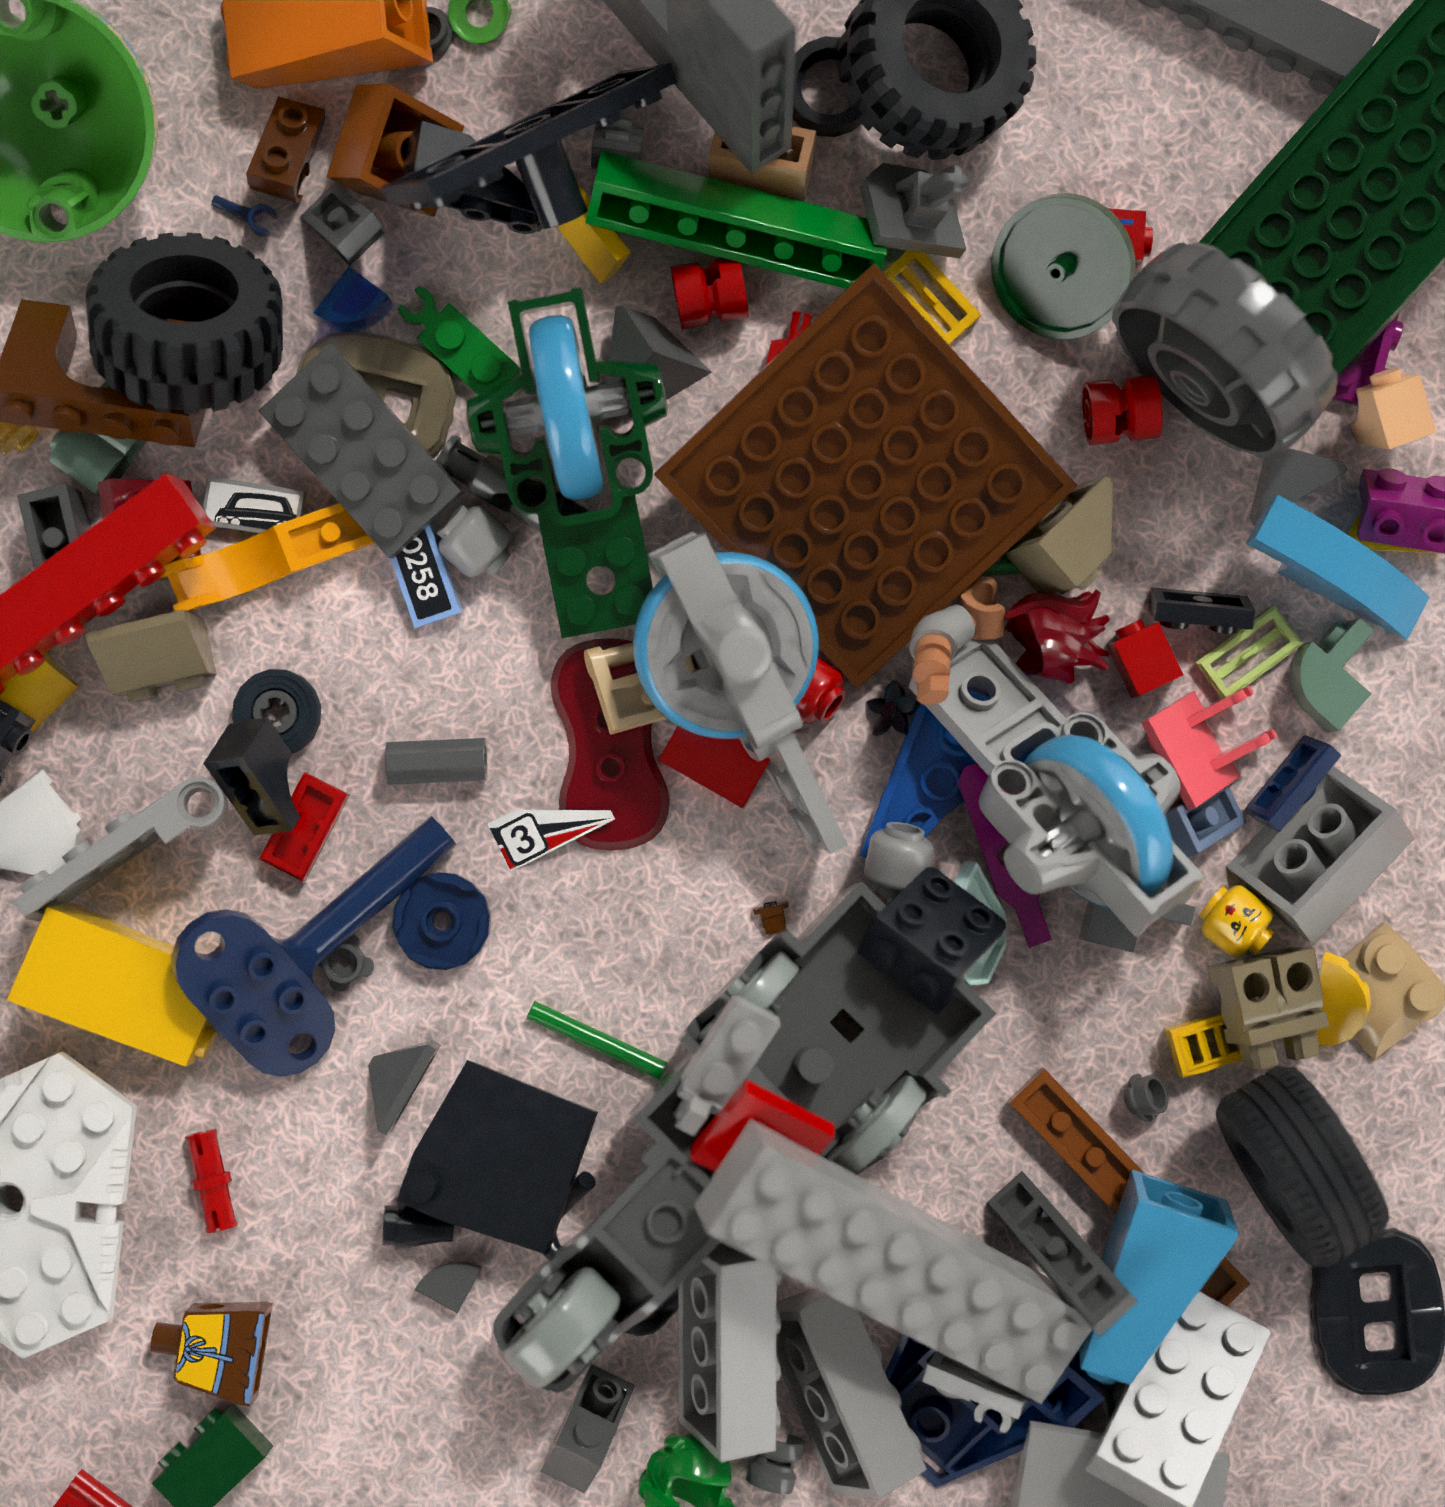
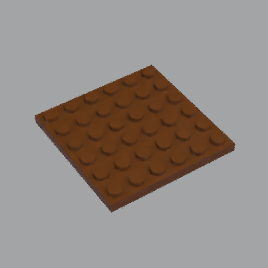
M874 263L654 473L657 479L727 552L745 553L764 559L785 572L799 586L810 603L815 616L819 636V649L857 689L911 640L915 626L924 616L945 609L1078 486Z

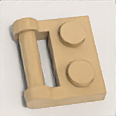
M633 642L602 650L600 646L584 650L586 668L593 680L610 735L667 719L647 696L637 673L612 680L610 668L634 662ZM688 656L684 662L689 672H693L695 669L691 657Z

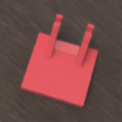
M1250 685L1204 708L1195 691L1141 723L1147 733V740L1152 750L1159 756H1162L1176 771L1181 787L1179 797L1182 798L1188 811L1198 807L1241 777L1233 761L1277 738L1272 728L1222 753L1205 720L1253 695L1254 693Z

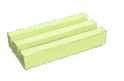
M1273 605L1254 619L1253 630H1238L1194 662V664L1205 676L1209 685L1216 691L1217 696L1222 699L1246 687L1302 646L1303 643L1276 606ZM1272 620L1276 626L1273 630L1215 671L1210 665L1212 662ZM1283 635L1288 643L1226 687L1221 680Z

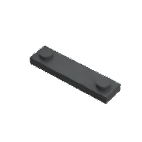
M1023 1171L986 1203L1099 1337L1138 1302Z

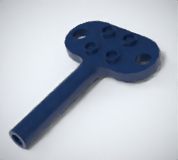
M430 816L292 936L286 939L274 938L260 923L246 913L229 909L207 912L191 921L177 937L171 955L173 976L185 996L250 1065L264 1074L280 1077L302 1073L318 1063L330 1048L335 1033L334 1011L326 997L313 982L315 968L457 846V844L445 829ZM207 932L220 934V943L214 951L207 954L195 951L196 941L201 935ZM300 1033L311 1034L312 1040L307 1050L301 1053H291L288 1051L289 1042L294 1036Z

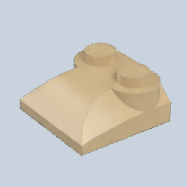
M1381 922L1342 957L1350 962L1348 966L1359 975L1362 982H1366L1369 986L1371 1007L1362 1029L1353 1038L1373 1060H1376L1422 1021L1436 1017L1445 1006L1444 984L1410 944L1387 923Z

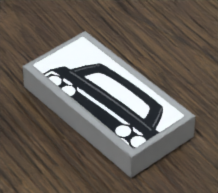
M208 476L203 510L216 528L259 534L275 525L303 516L307 493L301 490Z

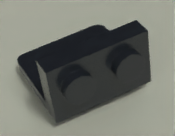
M927 867L876 915L857 953L938 1015L951 1000L965 973L1002 936L1007 924L1002 917L938 869Z

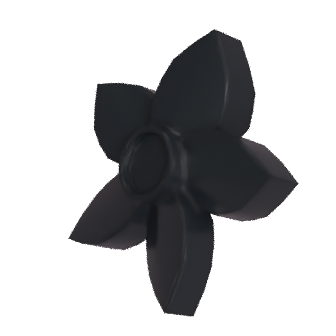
M894 679L887 686L884 699L875 698L866 701L872 712L881 715L874 725L872 735L880 736L886 733L891 726L897 732L908 735L909 722L907 715L915 713L920 705L917 698L905 695L902 686Z

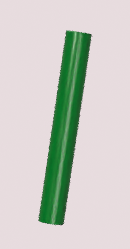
M534 1001L526 1018L660 1080L668 1063Z

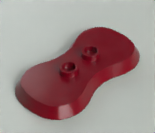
M619 638L593 639L570 647L559 657L551 677L552 699L565 727L569 746L568 766L559 795V810H611L615 820L575 839L581 845L599 850L629 849L651 841L662 830L667 820L670 804L666 782L653 754L651 740L652 723L610 735L593 680L586 668L584 650L598 646L602 650L633 642ZM635 662L609 669L612 680L637 673Z

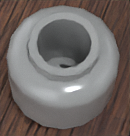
M463 504L460 505L437 531V534L441 537L438 546L439 552L467 577L478 576L484 571L492 576L504 565L511 555L505 550L510 539V531L482 505H474L466 508Z
M889 822L886 824L885 829L877 830L871 836L864 874L870 882L878 886L877 892L880 895L894 899L925 868L931 867L934 847L924 837L925 831L907 823Z

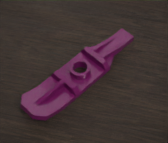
M978 763L963 768L957 785L971 819L996 894L1015 909L1028 947L1031 948L1052 940L1039 903L1040 893L1030 894L1021 889L1010 876L1005 861L999 858V850L1002 846L1009 843L980 810L978 800L989 776ZM1001 789L1005 793L1012 795L1009 791Z

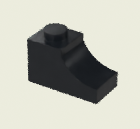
M268 717L230 723L203 764L254 836L293 831L300 819V815L294 806L288 786L287 770L288 761L292 756L291 751Z

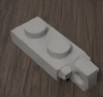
M735 994L732 996L680 1075L682 1083L677 1090V1096L682 1098V1101L674 1111L677 1122L676 1128L694 1136L706 1121L709 1112L714 1115L718 1114L742 1085L781 1026L779 1017Z

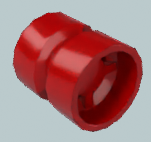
M720 257L711 259L707 268H702L698 262L670 266L681 330L707 326L711 317L715 316L722 323L749 318L747 296L740 262Z
M1154 375L1127 377L1121 386H1117L1113 379L1083 383L1082 410L1083 419H1086L1084 428L1089 445L1117 443L1124 434H1126L1130 441L1160 437L1162 432V402L1159 384Z

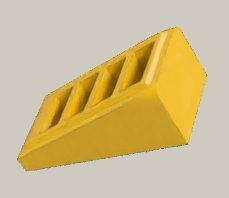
M1221 1012L1164 1028L1178 1076L1185 1078L1243 1060L1239 1045L1236 1044L1237 1048L1233 1050L1228 1048L1222 1027L1225 1023ZM1211 1028L1219 1051L1215 1055L1210 1053L1204 1032ZM1195 1035L1201 1056L1200 1059L1193 1060L1186 1036Z

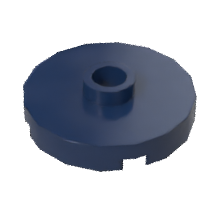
M435 872L418 878L401 893L394 906L392 928L398 944L410 960L427 969L448 970L466 964L481 952L490 935L492 915L485 895L474 882L459 874ZM440 911L447 912L451 916V925L446 930H440L434 924V917Z

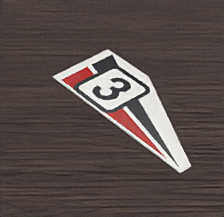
M513 810L488 823V826L512 872L615 820L611 810Z

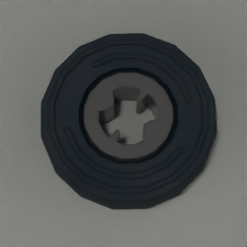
M268 669L252 675L240 686L233 701V722L265 718L264 710L272 708V700L281 699L279 704L281 706L288 705L289 715L283 716L281 718L282 725L274 726V728L291 753L302 750L313 740L321 724V704L316 690L304 677L289 670Z

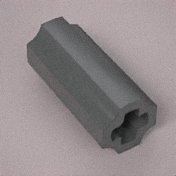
M485 738L386 742L384 759L388 785L487 781Z

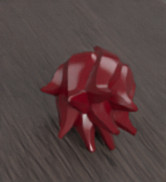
M1096 589L1093 593L1088 591L1077 597L1067 598L1058 594L1037 592L1028 594L1020 599L1004 615V620L1008 619L1004 629L1011 632L1015 639L1026 649L1015 664L1026 675H1040L1046 679L1061 680L1067 684L1075 681L1074 666L1092 665L1105 672L1109 665L1100 656H1109V652L1099 647L1092 640L1106 630L1104 625L1110 621L1108 615L1092 618L1101 593Z

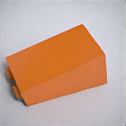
M222 0L220 11L226 29L228 48L226 51V63L231 79L258 89L433 63L432 48L429 45V40L431 39L428 13L426 12V0Z

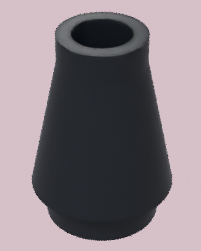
M397 1202V1205L384 1206L382 1245H393L394 1250L453 1241L454 1224L438 1220Z

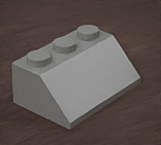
M1333 766L1317 785L1312 798L1300 806L1280 832L1265 826L1226 867L1251 892L1267 904L1278 918L1313 945L1415 838L1397 809Z

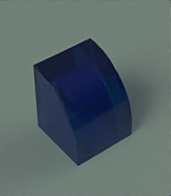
M348 266L313 314L322 324L331 329L343 332H357L370 328L380 322L394 304L386 293Z

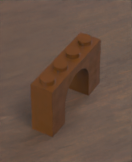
M21 299L0 357V422H7L16 426L30 425L59 429L68 433L82 432L105 435L114 439L127 438L157 442L166 446L195 447L206 409H200L199 414H185L184 410L171 409V413L156 411L152 404L146 403L144 406L131 402L127 398L126 392L120 395L112 387H91L72 380L66 375L77 340L71 307L69 305ZM167 319V321L175 323H196L182 320Z

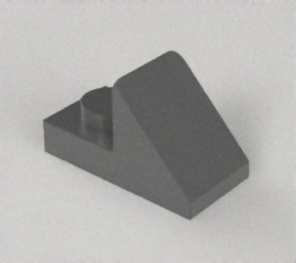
M336 183L332 184L300 216L349 266L384 234L381 229L383 225L375 215Z

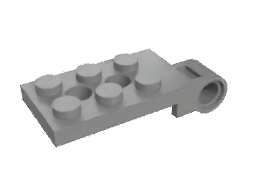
M205 777L189 778L135 816L128 811L115 818L105 827L108 835L95 844L91 845L87 840L72 848L62 857L66 864L52 874L48 875L46 870H43L29 878L19 887L23 894L14 899L13 902L25 918L41 922L47 906L68 904L160 838L165 844H168L189 828L198 831H209L218 827L225 820L228 813L227 797L214 781ZM201 791L211 793L214 798L212 811L204 817L191 816L188 811V801L191 796Z

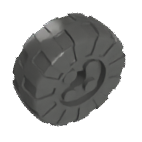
M1182 242L1169 246L1151 260L1132 279L1114 306L1112 322L1116 326V336L1126 355L1131 358L1139 369L1142 376L1154 375L1159 384L1160 394L1198 428H1201L1218 439L1219 442L1239 452L1243 451L1254 454L1259 458H1272L1278 453H1283L1315 424L1336 393L1338 377L1337 372L1332 369V355L1322 337L1315 335L1304 321L1306 316L1286 295H1279L1266 283L1264 276L1238 259L1231 260L1225 257L1224 253L1217 248L1197 242L1191 244Z

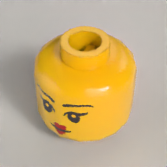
M1241 885L1233 886L1229 890L1222 886L1198 915L1204 920L1201 926L1202 934L1233 958L1243 956L1248 950L1257 956L1275 934L1268 927L1273 919V910Z

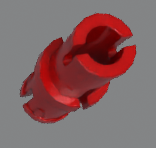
M217 1128L206 1130L204 1133L197 1132L185 1136L195 1174V1179L191 1180L192 1189L199 1192L206 1224V1233L216 1232L217 1229L222 1231L238 1225L228 1188V1182L232 1181L231 1173L224 1170L217 1138Z

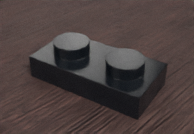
M1153 587L1150 589L1149 610L1154 621H1159V624L1164 627L1187 629L1189 624L1207 625L1210 630L1224 634L1236 633L1238 628L1253 630L1256 610L1248 596Z

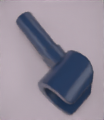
M215 195L211 202L213 207L247 222L251 231L257 236L266 237L270 235L269 231L259 228L254 224V218L258 214L266 213L277 219L274 209L269 205L258 204L249 208L218 195Z

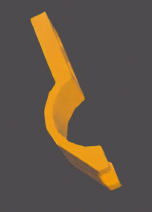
M340 503L275 525L262 533L225 548L169 563L164 566L166 573L161 578L168 576L178 601L177 604L172 605L173 611L185 610L189 612L258 589L293 573L375 544V542Z

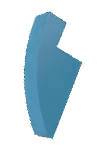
M1276 495L1268 500L1246 542L1247 545L1281 562L1282 564L1277 573L1404 640H1408L1430 598L1406 575L1365 545L1280 495Z

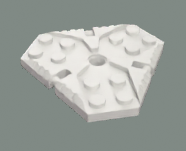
M64 1051L0 1079V1343L22 1359L106 1323L113 1318L124 1226V1221L116 1220L117 1205L123 1204L127 1199L137 1105ZM8 1185L16 1187L22 1193L24 1200L21 1210L12 1207L8 1203L6 1198ZM84 1202L97 1204L96 1218L82 1217Z

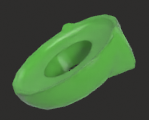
M450 0L448 4V20L453 31L462 40L472 44H488L498 39L506 30L512 12V7L508 0H487L493 7V18L484 27L472 26L467 19L469 6L477 0Z

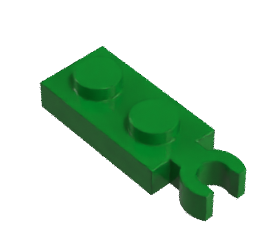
M421 286L415 289L416 294L425 302L421 312L411 313L403 305L397 308L399 314L407 323L416 326L422 325L425 328L418 335L417 340L475 394L479 395L521 372V368L450 302L441 312H438L435 301L427 289Z

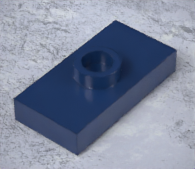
M1306 735L1303 736L1246 806L1244 811L1256 821L1280 832L1300 806L1312 798L1317 785L1342 755L1330 744Z

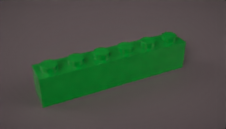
M602 150L585 224L845 289L873 263L881 270L887 247L874 245L866 217Z

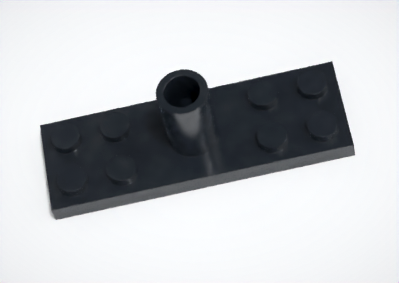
M671 63L620 71L381 186L389 206L409 204L411 210L420 209L430 204L433 208H439L462 197L459 191L460 188L470 184H474L475 188L499 180L503 177L501 168L515 162L541 228L549 229L570 222L585 214L588 209L560 139L595 124L596 128H601L624 118L622 109L632 105L635 106V109H639L661 100L663 96L660 90L678 82Z

